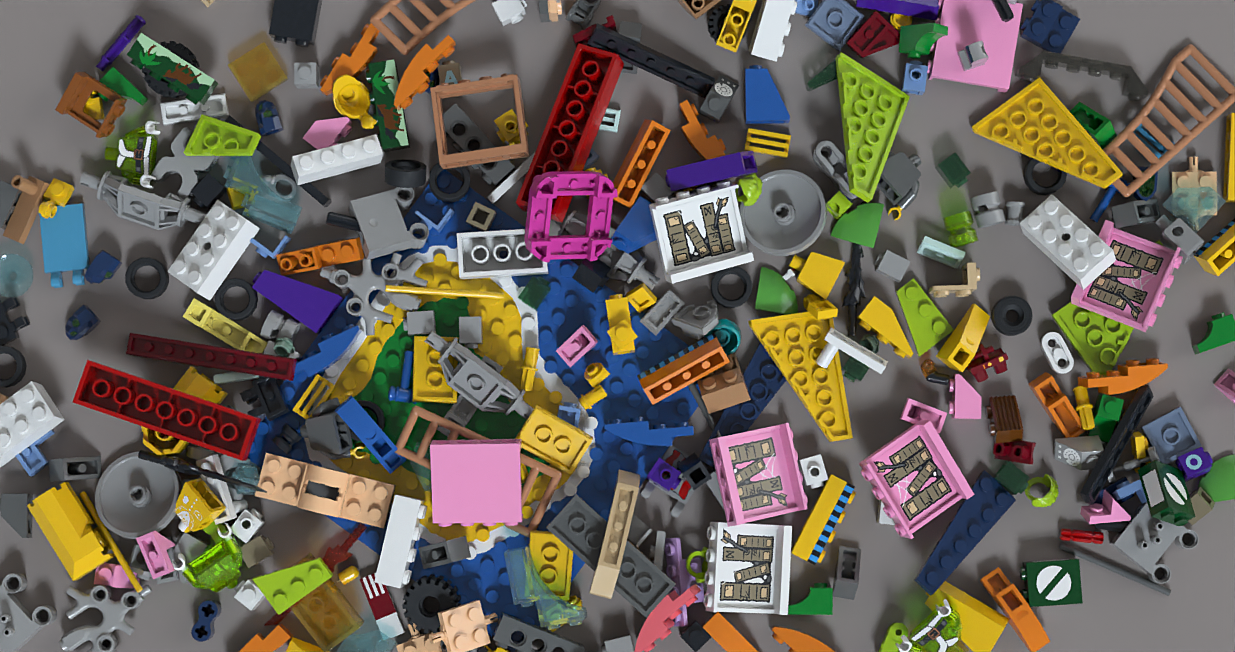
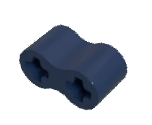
M207 600L198 607L199 619L191 630L192 637L196 641L203 642L213 637L215 633L214 621L220 615L222 609L218 601ZM212 605L211 609L215 611L208 615L205 607ZM205 626V631H208V634L201 636L202 632L198 630Z

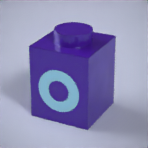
M1200 447L1179 456L1175 463L1178 469L1182 470L1184 480L1187 482L1209 472L1213 461L1207 451L1204 452L1203 448Z

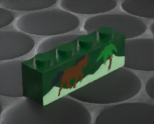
M142 33L127 53V56L132 59L131 64L140 70L143 67L150 70L148 75L159 82L161 79H164L168 82L167 87L176 93L180 90L186 93L185 98L195 105L198 102L205 105L218 85L213 78Z
M394 59L369 63L366 77L367 82L372 83L373 91L369 92L371 104H375L376 113H373V118L377 121L375 126L379 125L380 134H377L380 146L384 152L410 148L404 109L401 108L398 111L394 106L395 95L400 83L397 64Z

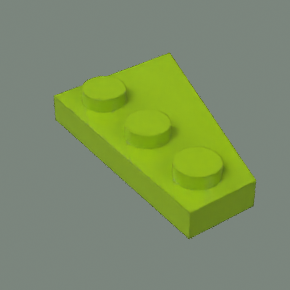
M202 114L183 153L186 156H252L261 136L254 131Z
M914 278L896 291L899 304L910 330V335L913 338L918 357H920L954 329Z
M321 557L285 569L254 577L252 580L279 615L330 579L333 573Z

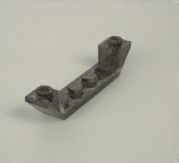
M1048 51L1042 52L1020 67L1015 73L1016 77H1021V81L1033 82V80L1040 77L1042 64H1045L1046 68L1058 69V67L1066 68V71L1072 73H1079L1080 70L1086 71L1088 75L1100 77L1103 74L1108 75L1109 79L1121 81L1122 78H1125L1122 95L1128 96V100L1141 101L1149 93L1131 66Z

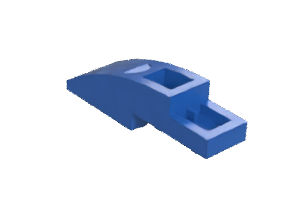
M353 324L343 327L340 334L334 336L331 333L322 337V342L318 343L321 352L318 353L315 350L306 354L305 360L296 361L294 376L306 371L308 377L312 378L335 364L357 340L362 331L360 326L354 327Z
M352 396L335 409L336 413L389 474L407 460L405 457L395 453L398 448Z
M644 417L630 418L631 422L622 423V419L608 420L609 424H604L605 430L615 436L634 443L650 446H673L672 437L694 435L693 426H688V422L675 423V428H666V424L653 425L651 430H649L648 421H644Z

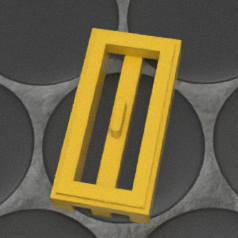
M748 128L744 150L787 158L791 135ZM751 134L786 141L785 143L752 138ZM752 142L784 148V152L749 145Z
M317 374L293 408V411L305 419L311 417L312 413L309 416L307 412L327 385L329 389L315 408L322 402L327 401L336 386ZM320 380L322 382L303 411H301V406Z

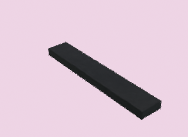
M598 23L587 43L595 48L618 54L621 60L703 98H706L715 83L714 77Z
M230 115L225 120L227 123L244 128ZM259 140L256 149L296 182L291 166ZM311 183L299 185L324 207L330 205L331 201Z
M1145 384L1139 387L1080 493L1085 503L1093 505L1151 403L1154 396L1149 385Z

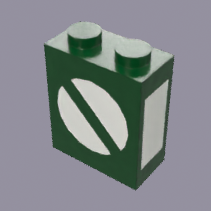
M1156 460L1138 469L1151 517L1175 526H1183L1189 520L1196 517L1182 470Z
M1079 559L1023 562V567H1020V579L1024 580L1025 589L1021 590V595L1030 607L1083 604Z

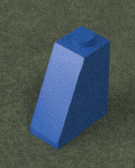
M751 65L749 69H745V124L789 123L790 115L768 69L762 68L761 65Z
M641 196L638 198L611 238L612 244L616 248L629 254L657 240L649 204H652Z

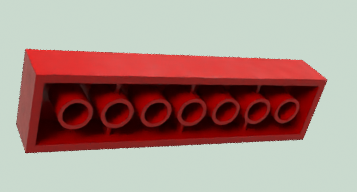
M578 43L516 200V204L522 211L527 212L529 191L535 176L546 172L583 171L624 66L618 54ZM573 195L553 198L551 220L563 223Z
M90 360L86 362L73 399V403L242 461H246L261 421L260 418Z

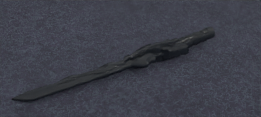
M853 243L851 268L844 274L847 277L846 283L849 284V292L846 293L842 307L848 305L849 308L848 337H856L857 305H861V298H866L863 287L865 283L861 277L862 269L859 267L860 258L864 257L863 249L860 244Z
M140 450L138 453L139 459L164 465V467L190 475H204L232 485L267 493V491L256 485L203 469L181 458L170 455H156Z

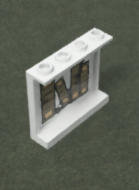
M730 180L720 181L717 183V186L712 188L709 186L698 187L697 192H679L675 198L661 197L655 199L656 203L649 204L666 281L673 284L754 261L753 253L747 250L735 189L739 188L738 184L731 183Z
M710 522V526L707 529L709 549L706 551L708 571L705 573L707 590L703 600L706 607L705 611L788 615L792 526L744 523L728 527L726 522Z

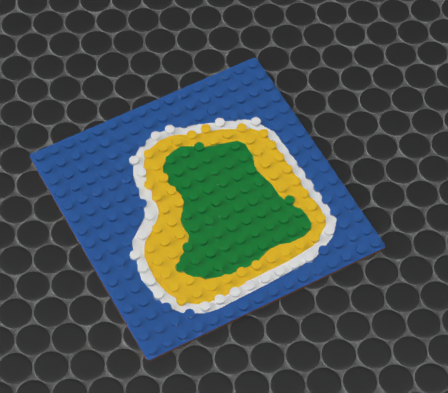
M445 169L437 176V186L445 193H454L462 186V181ZM428 184L403 219L407 231L410 230L413 224L419 223L422 220L414 213L416 210L436 225L440 223L450 208L454 211V214L440 233L433 227L429 230L427 241L422 248H409L395 252L402 255L399 267L406 269L418 258L423 264L415 272V276L428 281L426 288L504 293V299L411 293L418 296V299H421L418 311H434L436 334L440 337H458V343L459 317L481 316L483 344H478V348L469 350L481 360L485 355L502 366L503 369L500 375L508 379L519 390L523 370L521 366L524 364L526 347L540 349L536 365L538 371H535L533 389L529 392L525 391L523 401L532 408L538 405L555 416H558L559 405L564 406V402L577 404V408L581 409L578 429L593 436V440L571 475L521 448V454L562 473L537 531L550 532L546 527L576 494L608 522L619 469L639 474L640 488L659 457L661 458L669 446H650L624 440L605 430L604 424H609L608 420L622 419V423L631 422L630 418L644 417V421H648L649 430H651L653 425L666 424V428H675V423L687 422L698 407L688 386L652 405L637 375L686 349L689 345L665 328L655 336L640 322L645 313L642 311L639 313L628 302L632 329L638 336L634 340L635 352L613 355L611 337L607 333L609 323L605 300H610L609 296L616 295L617 293L606 285L603 288L598 287L593 293L574 280L572 277L579 266L570 259L550 260L548 262V274L460 279L457 233L483 232L468 225L466 222L475 202L497 213L489 231L525 229V227L470 187L465 197L459 201L448 203L437 199L431 192ZM413 234L418 239L423 238L420 234ZM506 251L499 253L501 259H505L508 256ZM393 253L373 259L371 268L376 275L382 274V268L390 263ZM390 270L388 272L389 277H393L395 275V270ZM400 282L399 285H398V286L417 287V286H414V285L409 284V283H406V282ZM377 289L370 293L369 304L376 310L393 315L391 324L376 320L374 323L375 335L366 336V325L363 317L353 316L346 309L348 300L354 296L351 290L299 362L305 360V355L315 350L318 353L321 352L318 343L322 342V337L331 333L334 336L342 333L341 329L350 324H353L354 327L360 326L362 331L351 348L341 359L319 375L336 386L327 401L336 397L340 399L347 391H352L353 394L347 395L346 400L352 396L356 401L366 400L377 404L383 410L385 416L383 432L396 445L414 406H419L444 418L453 406V403L417 402L413 404L412 402L389 401V388L391 386L395 388L397 386L400 387L405 351L414 352V336H429V334L408 335V331H404L403 318L407 317V312L409 311L393 305L385 293ZM355 304L353 306L354 311H358L360 309L359 304ZM584 325L598 340V343L573 366L569 367L556 350ZM412 362V369H411V376H410V383H409V389L412 388V390H413V362ZM592 363H601L610 373L600 383L607 396L592 405V409L584 410L578 399L581 398V394L585 395L594 389L584 378L585 370ZM305 371L294 376L293 381L285 380L282 383L280 390L290 412L272 421L265 417L259 423L248 455L251 462L262 469L265 455L270 453L396 485L394 496L403 495L424 500L427 511L425 518L420 519L419 527H422L420 539L415 541L414 549H417L415 561L410 562L408 569L412 571L411 579L416 581L422 576L426 575L429 577L431 574H435L437 578L440 575L444 576V581L447 582L449 579L452 581L450 585L457 587L458 591L456 594L461 596L459 601L461 605L480 600L484 616L496 613L497 617L494 618L499 619L501 612H504L538 627L541 625L544 619L539 612L556 602L557 599L525 597L530 538L508 529L502 522L496 523L494 526H484L483 523H474L473 526H461V523H452L451 526L446 527L439 526V523H433L432 511H430L432 497L431 470L409 459L389 474L366 446L363 449H357L358 452H366V455L361 459L351 455L350 458L332 460L320 451L313 450L310 447L309 438L303 437L299 442L292 445V450L288 454L285 453L271 439L275 435L280 434L281 428L285 423L300 434V428L302 425H306V419L294 412L293 408L315 376L309 378ZM320 380L301 406V411H303L322 382ZM695 381L694 384L701 395L698 381ZM327 385L322 390L316 401L313 403V405L307 412V415H311L312 411L315 409V407L320 402L326 391L329 389ZM501 394L495 400L506 404L511 402V400ZM363 408L377 424L374 412L368 408ZM478 408L465 428L489 439H515L526 419L515 410L505 415L503 412L481 411ZM418 416L404 448L415 453L417 452L430 421ZM436 430L432 440H447L448 437ZM461 435L457 438V440H470ZM352 439V444L354 448V446L357 443H359V441ZM429 445L428 450H427V452H426V454H425V456H424V457L428 458L429 460H431V459H430V445ZM526 466L527 471H528V473H529L530 470H531V467ZM542 472L538 473L522 508L523 520L518 522L525 527L529 526L551 479L550 476ZM394 496L385 528L344 518L325 516L381 555ZM466 536L471 554L470 558L423 569L418 548ZM574 552L571 582L585 564ZM497 622L487 625L488 635L491 637ZM514 631L511 639L519 641L523 633L521 631ZM507 647V649L511 652H515L516 650L513 647Z

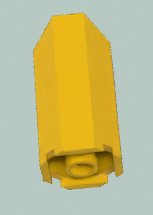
M192 366L189 367L173 388L219 405L228 395L227 392L222 391L218 384H214V381L202 373L200 375L197 369ZM141 426L143 444L157 455L182 453L189 444V442Z
M63 482L60 484L62 488L59 490L55 487L49 489L32 501L33 503H29L27 507L73 581H76L115 556L114 553L108 552L111 548L99 527L94 529L91 526L94 524V521L90 518L69 482Z

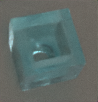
M238 463L236 471L231 476V478L256 486L260 480L256 464ZM234 485L237 494L254 495L255 490Z

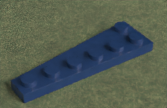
M761 343L743 374L751 400L724 409L699 456L700 461L715 468L709 440L716 438L718 430L722 437L747 432L786 381V378Z
M985 470L980 473L971 487L975 495L965 499L960 505L953 520L947 526L943 536L937 542L933 552L929 555L914 579L930 596L935 593L1016 501Z

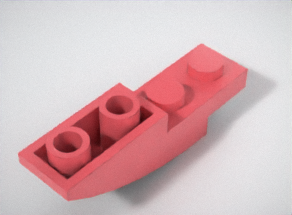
M697 584L688 588L680 596L674 590L662 599L644 622L634 652H649L656 646L654 642L658 638L663 640L672 633L670 628L675 625L673 619L682 613L680 608L684 605L689 607L698 599L695 595L701 589Z

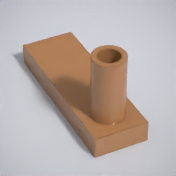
M16 175L12 178L11 185L21 190L22 193L3 236L24 244L37 216L39 206L44 200L43 195L50 184L32 176L26 179Z

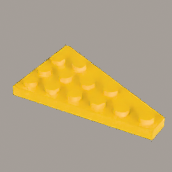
M1040 77L972 126V131L975 134L1101 188H1107L1122 177L1121 170Z
M809 312L749 320L750 328L828 441L852 439L853 435L839 352L837 351L827 368H823L816 363L818 356L827 344V341L824 339L831 327L835 329L833 317L827 320H817Z

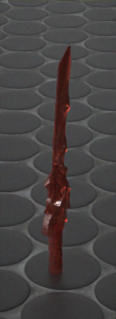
M359 523L357 528L354 529L341 546L337 544L333 550L331 547H328L324 558L321 559L332 573L335 571L334 566L338 562L346 561L348 557L353 555L348 550L367 529L365 524ZM306 596L278 615L276 613L264 626L278 625Z

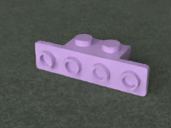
M666 538L664 546L667 559L666 573L676 583L670 592L675 590L680 596L688 588L697 584L701 591L695 595L698 599L694 603L703 602V583H697L695 577L687 572L686 559H682L680 538ZM692 558L690 562L691 569L696 573L702 572L701 558ZM686 605L680 608L682 613L673 619L675 627L688 626Z

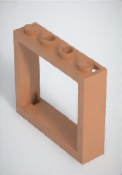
M505 73L498 78L484 76L479 78L478 81L460 80L457 84L441 83V85L430 88L439 163L443 169L530 156L521 85L517 75H507ZM513 88L520 144L448 154L441 99Z

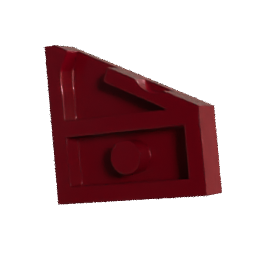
M874 11L846 44L860 58L899 44L900 33L877 11Z
M613 15L606 18L608 22L602 24V26L617 32ZM593 24L585 30L572 35L576 48L578 43L591 47L587 43L597 24Z

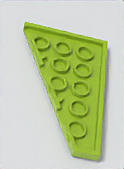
M841 52L836 57V68L849 191L868 203L874 196L910 96Z
M1160 240L1155 242L1156 244L1164 246ZM1071 302L1051 315L1091 372H1100V375L1106 374V371L1112 370L1134 329L1131 326L1071 304Z

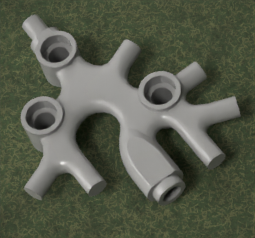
M393 253L390 263L382 268L381 275H376L372 271L371 259H362L363 271L359 275H351L345 270L333 269L331 271L322 268L320 276L330 279L329 282L334 283L339 288H350L353 291L354 296L348 300L346 309L353 316L363 317L366 325V336L375 335L374 323L376 320L391 324L393 315L376 310L369 304V295L373 290L383 291L388 300L398 308L409 312L418 311L421 299H418V296L411 293L385 292V285L398 286L400 282H406L417 287H426L428 281L415 276V272L423 264L420 259L416 258L406 269H401L399 262L402 255ZM390 270H395L393 277L388 276ZM342 276L347 278L345 283H340ZM355 304L360 305V309L358 311L353 310V306Z
M147 584L142 587L143 590L137 593L134 589L123 594L121 600L112 601L110 599L112 591L106 585L95 586L89 594L82 593L73 586H70L66 593L77 600V605L66 612L68 618L71 620L84 610L95 607L102 612L103 620L97 626H79L63 635L59 641L63 650L66 652L68 650L72 651L90 640L93 643V647L87 652H117L115 648L118 641L112 635V632L119 629L128 635L133 633L135 628L125 621V614L130 609L138 608L141 605L142 601L145 600L144 597L152 592L151 587ZM101 590L105 592L104 598L100 596ZM131 596H134L136 599L134 604L130 602ZM107 639L111 642L110 647L105 644Z

